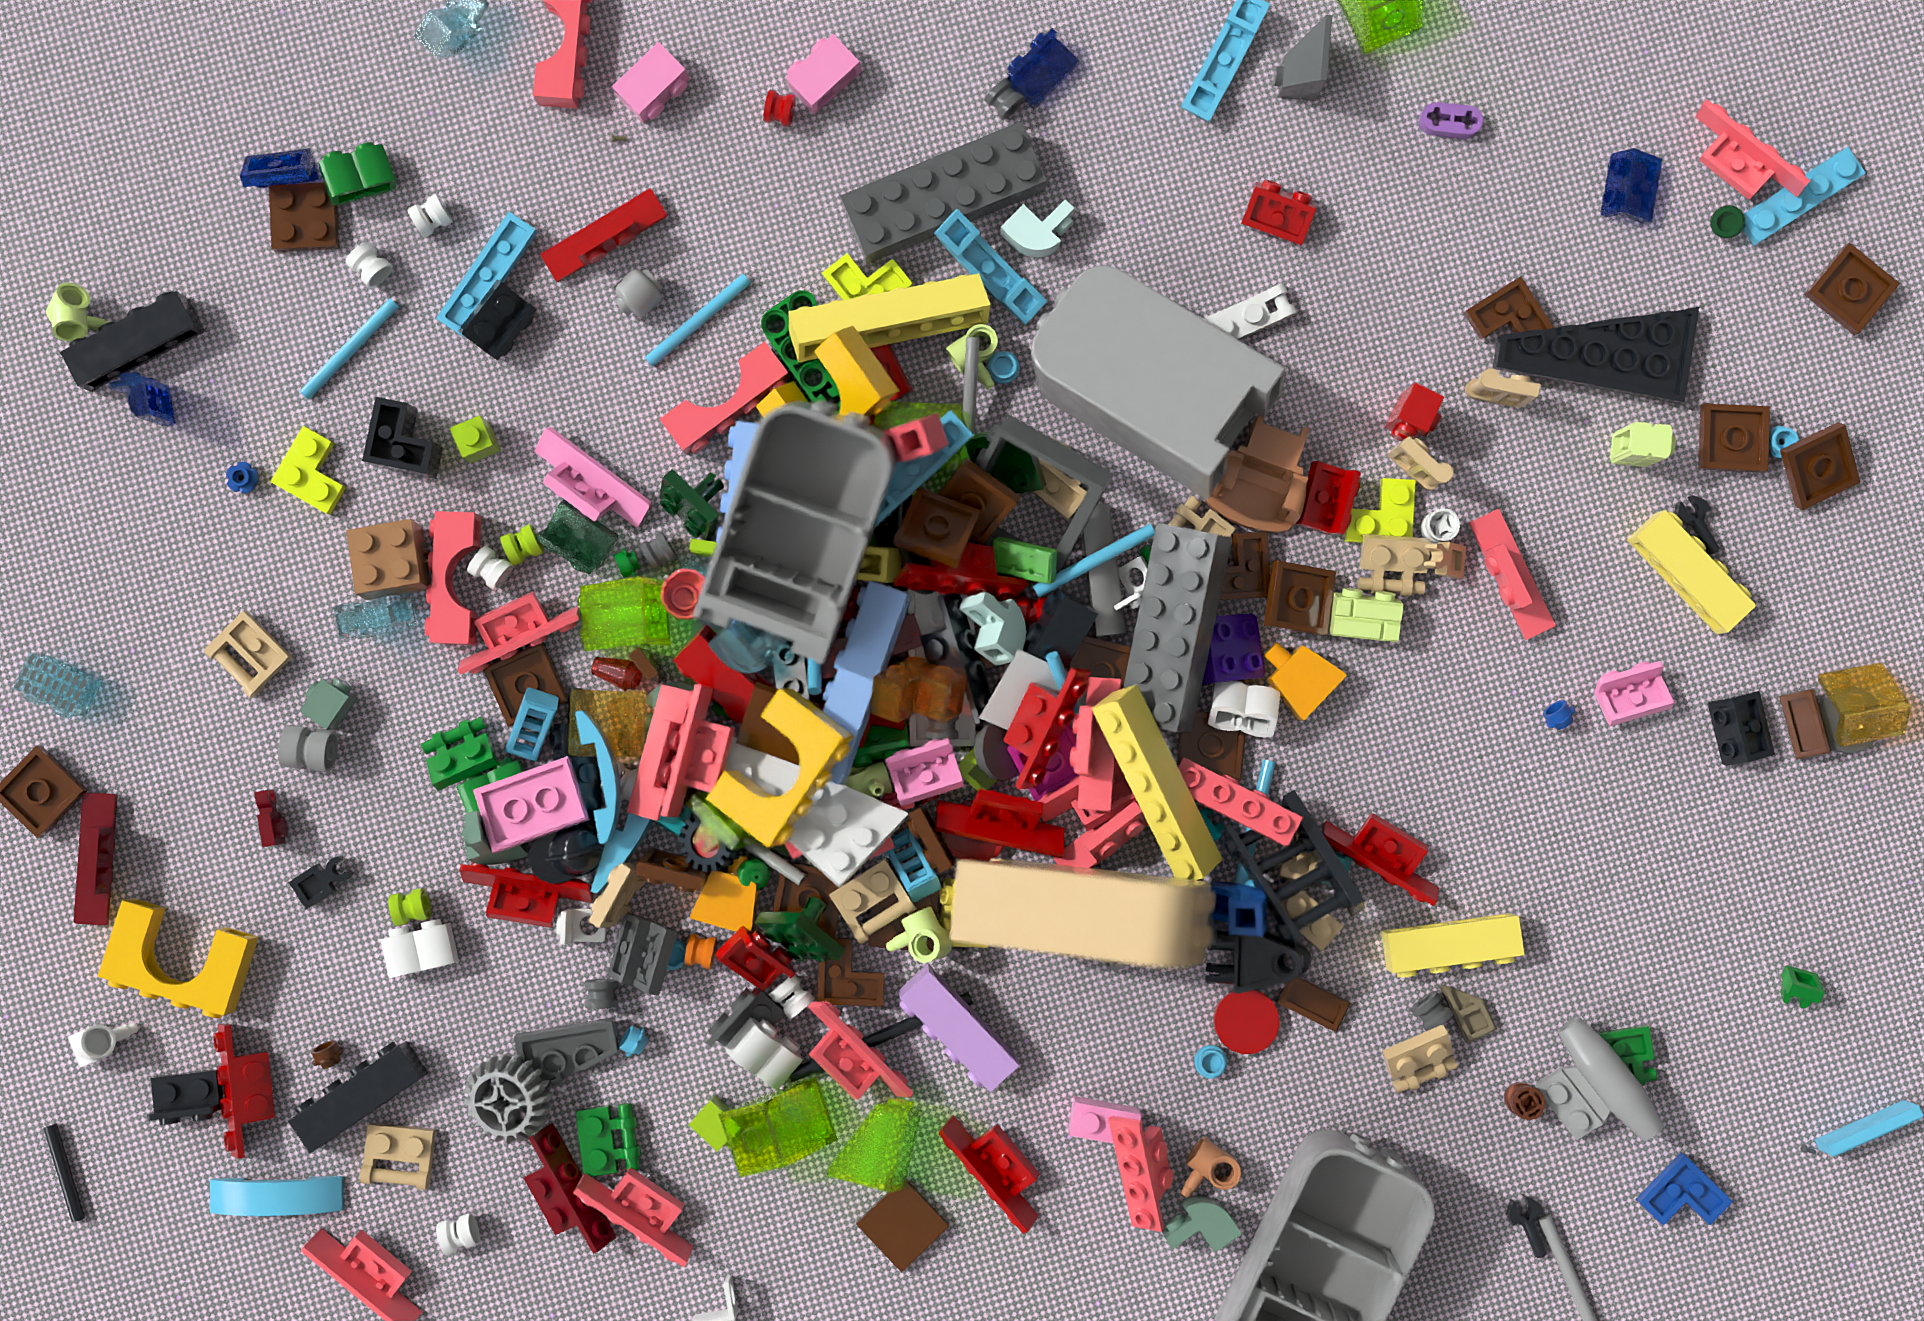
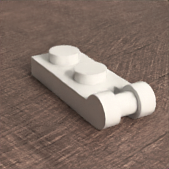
M1281 283L1265 292L1204 318V320L1240 340L1295 315L1297 311L1293 304H1289L1285 295L1288 291L1284 283ZM1274 300L1278 310L1270 314L1266 303Z

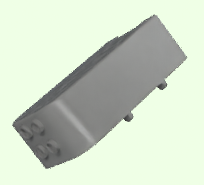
M1095 266L1083 271L1069 288L1065 286L1060 290L1055 300V304H1057L1050 314L1044 313L1037 323L1036 330L1038 331L1032 342V361L1036 383L1041 394L1050 403L1086 424L1096 433L1102 434L1152 465L1159 472L1165 473L1209 500L1213 491L1227 472L1229 448L1252 415L1256 413L1265 418L1275 402L1282 396L1285 368L1122 270L1111 266Z
M822 400L813 402V404L801 401L784 404L773 409L762 418L756 428L692 616L723 627H727L736 619L794 641L791 652L815 660L819 664H823L832 650L897 464V453L894 443L886 433L869 425L868 417L855 412H850L846 416L836 412L837 406Z
M1327 1129L1315 1131L1305 1137L1298 1146L1219 1307L1214 1318L1215 1321H1385L1403 1284L1408 1279L1407 1276L1432 1227L1435 1215L1433 1201L1413 1169L1400 1160L1401 1155L1387 1147H1383L1381 1151L1369 1146L1371 1143L1369 1139L1355 1132L1350 1137L1342 1132Z

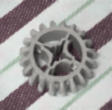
M509 1053L502 1054L499 1057L495 1055L488 1058L485 1062H481L476 1066L474 1072L469 1075L467 1079L469 1084L463 1090L468 1095L463 1104L471 1107L467 1116L475 1117L477 1120L474 1128L482 1126L485 1129L484 1137L490 1136L493 1133L495 1143L503 1139L506 1140L507 1144L514 1143L516 1140L521 1142L531 1135H535L540 1130V1127L547 1122L549 1118L547 1114L553 1107L548 1102L552 1098L553 1093L545 1090L550 1080H541L539 1076L542 1069L534 1071L531 1068L532 1060L522 1063L521 1054L515 1055L512 1058ZM495 1077L494 1091H490L491 1079ZM522 1106H527L526 1117L520 1119Z

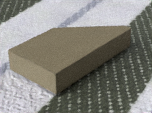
M1446 985L1439 986L1448 1007L1453 1012V1018L1466 1043H1470L1497 1030L1483 999Z

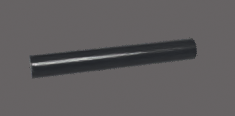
M57 1123L44 1127L43 1130L69 1216L73 1223L84 1219L85 1215Z

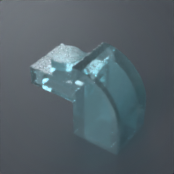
M448 0L444 8L433 9L427 12L414 37L437 58L454 55L465 48L479 33L481 28L477 24L490 3L486 0Z
M410 594L384 596L369 602L347 603L333 607L340 639L377 637L417 626Z
M735 619L718 632L708 645L729 668L742 673H754L766 668L774 658L772 653L784 645L787 640L783 636L766 630L757 636L747 623Z

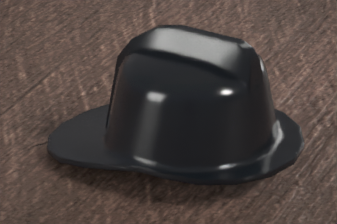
M580 823L537 838L531 845L528 854L529 866L533 874L541 881L551 884L562 883L594 871L599 866L605 845L604 843L599 844L597 830L592 825Z

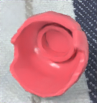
M679 569L664 581L660 593V599L666 612L678 620L694 619L692 616L706 577L695 569Z

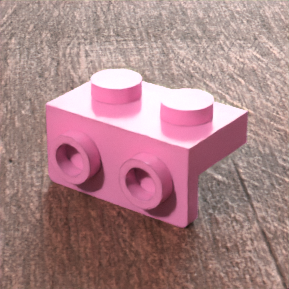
M1648 661L1641 662L1630 670L1623 672L1610 671L1598 679L1594 695L1609 727L1672 709L1674 701L1661 676L1664 668L1661 661L1654 663Z
M950 739L931 740L922 747L913 750L903 749L894 753L893 756L886 758L900 806L964 786Z

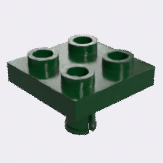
M990 431L973 434L965 443L970 461L973 463L983 448L988 449L991 442L986 438ZM1007 440L990 475L1016 494L1043 490L1047 483L1038 457Z
M671 469L662 478L659 495L661 506L670 515L674 516L676 514L684 522V528L694 538L700 537L702 540L708 541L715 534L720 516L708 501L724 488L722 481L719 478L714 481L716 475L710 472L693 489L679 474Z
M808 897L802 912H760L755 921L765 931V937L784 946L787 949V955L795 960L839 961L845 951L840 944L817 926L827 905L816 897Z

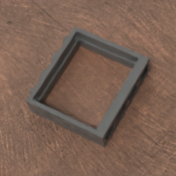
M1008 414L1001 424L995 422L986 438L991 443L988 449L983 448L980 451L974 464L988 474H991L1008 440L1089 487L1056 549V573L1064 568L1114 473ZM997 527L983 545L993 547V540L997 537L1020 542L1024 541ZM970 538L969 541H971L974 544H978Z

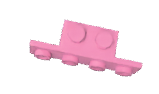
M552 427L546 428L534 452L556 468L547 473L543 484L594 522L612 509L636 528L640 527L652 506V502Z

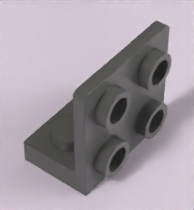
M746 987L730 1005L734 1012L730 1016L724 1012L707 1031L712 1036L706 1043L712 1047L718 1041L726 1047L750 1017L758 1022L764 1019L774 1026L784 1015V1009L777 1002H774L765 991L763 992L755 987L751 992Z

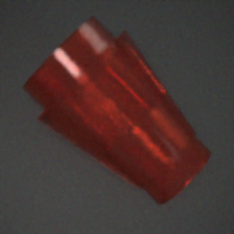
M597 656L591 667L592 675L623 691H628L629 689L636 690L643 675L630 659L602 658Z

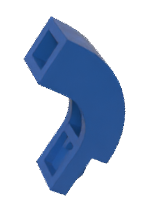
M1211 881V892L1215 894L1214 909L1212 911L1213 920L1229 923V934L1263 936L1266 932L1265 893L1248 885Z

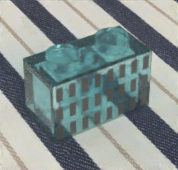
M30 652L13 688L24 693L23 699L37 705H42L43 702L54 707L53 713L72 719L73 716H87L103 680L47 654Z

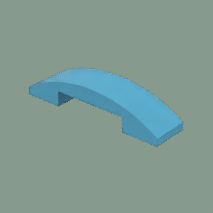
M1264 0L1235 1L1222 30L1180 108L1210 122L1271 4Z
M955 209L934 234L970 275L980 274L985 290L996 301L1026 325L1047 300L1026 278H1021L979 235L980 231L958 209Z
M951 410L940 419L949 445L931 454L906 462H897L896 471L876 526L909 498L918 487L922 486L973 436Z
M576 711L581 745L595 743L607 808L595 810L594 816L599 844L612 841L620 814L621 784L618 766L608 738L597 721L588 711Z
M311 1176L308 1179L288 1180L210 1179V1213L286 1216L334 1212L344 1209V1176Z

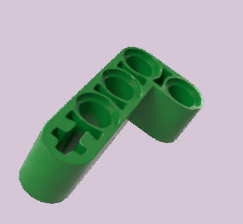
M798 290L769 309L762 316L761 328L769 343L812 403L818 400L826 402L822 394L827 391L834 403L840 401L838 403L839 410L836 411L839 413L841 397L838 386L820 360L814 359L798 362V359L791 360L787 357L788 350L793 347L789 333V311L795 310L796 305L802 301L811 303L812 307L818 306L813 294L806 290ZM774 320H782L785 322V327L780 333H771L768 330L770 323ZM818 372L823 376L822 382L818 386L811 387L806 384V377L810 373Z

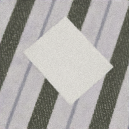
M1018 649L979 718L1008 730L1030 682H1037L1058 695L1059 689L1048 662ZM1087 690L1078 699L1079 706H1086ZM1071 721V723H1070L1069 725H1070V727H1071V729H1072V728H1073V724H1072V721Z

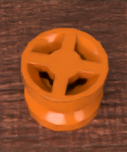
M690 933L684 965L692 966L699 964L704 969L711 970L717 948V937L710 936L705 939L700 938L696 933Z

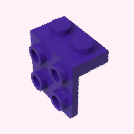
M1256 615L1216 616L1202 687L1220 682L1264 677L1265 666Z

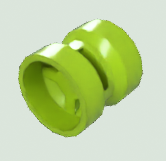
M531 523L521 527L520 532L516 534L508 533L500 537L503 549L513 566L523 563L528 556L536 557L545 553L542 541Z
M424 887L413 889L406 896L401 892L389 895V912L396 927L408 924L410 919L423 921L431 918L430 899Z

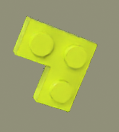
M848 253L822 272V276L842 301L858 298L865 294L888 292L899 287H913V283L893 258L868 278Z
M302 426L270 482L328 515H331L346 489L342 484L319 472L335 443Z
M1382 478L1380 480L1379 510L1351 509L1352 519L1345 532V542L1363 543L1364 534L1413 537L1416 480Z

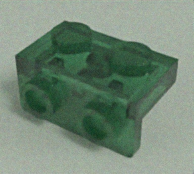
M564 499L559 503L547 527L538 533L536 540L541 542L549 552L558 554L569 561L571 566L577 571L591 574L604 564L619 535L599 521L594 522L589 517L583 515L576 507Z

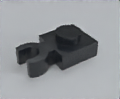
M343 856L330 859L325 870L321 864H315L288 882L306 910L311 909L337 892L333 882L348 880L354 874L352 870L346 871L342 875L336 871L337 864L344 860Z

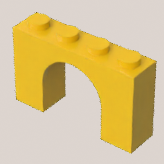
M853 325L835 331L814 351L838 386L841 397L839 414L846 416L850 412H855L869 418L872 414L878 415L891 406L892 403L889 399L899 390ZM792 381L774 388L756 407L764 417L773 409L784 404L796 401L809 402L796 383Z
M792 688L779 689L761 717L791 739L798 750L801 764L800 773L794 786L787 793L775 796L761 789L738 770L724 771L706 798L767 847L784 845L795 832L793 825L799 816H805L814 803L811 800L818 789L821 790L828 784L832 777L831 769L836 762H841L847 756L851 749L849 743L854 737L849 731Z
M137 898L121 901L97 977L108 980V985L114 988L128 989L129 986L140 990L139 995L143 997L159 999L161 996L170 999V1004L179 1008L190 1009L193 1006L203 1009L202 1014L211 1018L220 1019L222 1016L235 1012L259 936L230 927L217 929L202 971L191 981H179L169 977L162 971L156 961L154 952L156 937L166 907Z

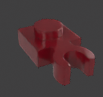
M275 790L254 792L256 805L260 813L257 815L262 848L286 844L285 837L288 835V826L285 818L281 817V812H277Z

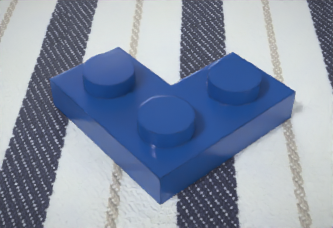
M1681 1152L1635 1199L1663 1226L1685 1203L1702 1220L1711 1225L1733 1202Z

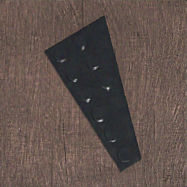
M1699 307L1594 321L1579 325H1566L1544 330L1538 329L1503 334L1497 337L1492 368L1681 404L1685 402Z

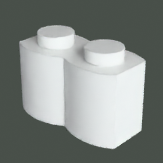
M1238 681L1215 683L1211 697L1208 724L1221 730H1241L1252 736L1272 737L1278 721L1280 692L1266 686H1247Z
M441 919L421 923L422 930L409 932L407 926L388 931L389 938L381 939L389 978L458 962L459 958L451 923L442 925Z
M750 1017L726 1045L725 1050L738 1065L778 1090L804 1060L798 1053L800 1046L788 1035H785L783 1038L776 1035L778 1031L768 1021L762 1019L758 1022Z

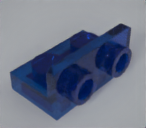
M1053 28L1046 34L1043 32L1038 34L1029 46L1031 50L1024 57L1018 55L1007 68L1009 71L1007 78L1012 82V88L1016 92H1021L1025 96V101L1034 110L1080 62L1057 39V32Z
M310 148L246 156L240 173L243 187L255 186L257 188H265L271 185L298 184L316 181L319 178V172Z
M1636 148L1612 153L1608 163L1600 215L1606 218L1620 215L1641 224L1652 222L1663 159Z
M138 372L120 375V380L109 382L110 389L129 395L128 404L135 417L161 426L176 424L169 386L155 381L154 378L141 376V373Z

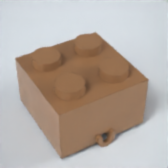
M405 519L346 530L356 595L368 601L427 590V586L430 584L427 565L429 551L425 550L422 526L412 519Z

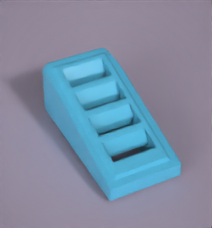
M527 688L505 748L506 753L537 761L557 710L559 699L557 696L533 688ZM526 715L542 719L543 722L528 718ZM521 727L537 731L539 734L523 730ZM517 738H520L526 741L535 743V745L530 746L521 742H517L516 740Z
M908 828L892 836L895 848L886 853L911 901L917 902L940 890L941 884L926 861L923 849L918 840L912 835L910 829ZM909 843L912 844L911 847L897 854L894 853L895 850ZM917 854V857H915V858H913V859H911V860H909V861H907V862H905V863H903V864H900V862H902V861H904V860H906V859H908V858H910V857H912V856H914V855ZM921 866L924 867V868H922V869H920V870L914 872L913 874H911V875H909V876L906 875L907 873H909V872H911V871H913V870H915V869H917V868H919V867H921Z

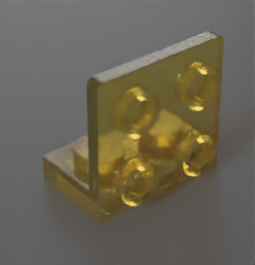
M1882 663L1819 674L1818 682L1840 714L1835 739L1840 747L1905 735L1912 706Z
M571 690L569 755L597 756L595 743L581 745L575 712L582 710L588 711L600 725L608 738L615 757H642L644 750L646 691Z

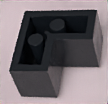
M375 397L362 458L363 462L373 467L437 479L443 447L432 441L412 438L418 413L417 408L409 403Z

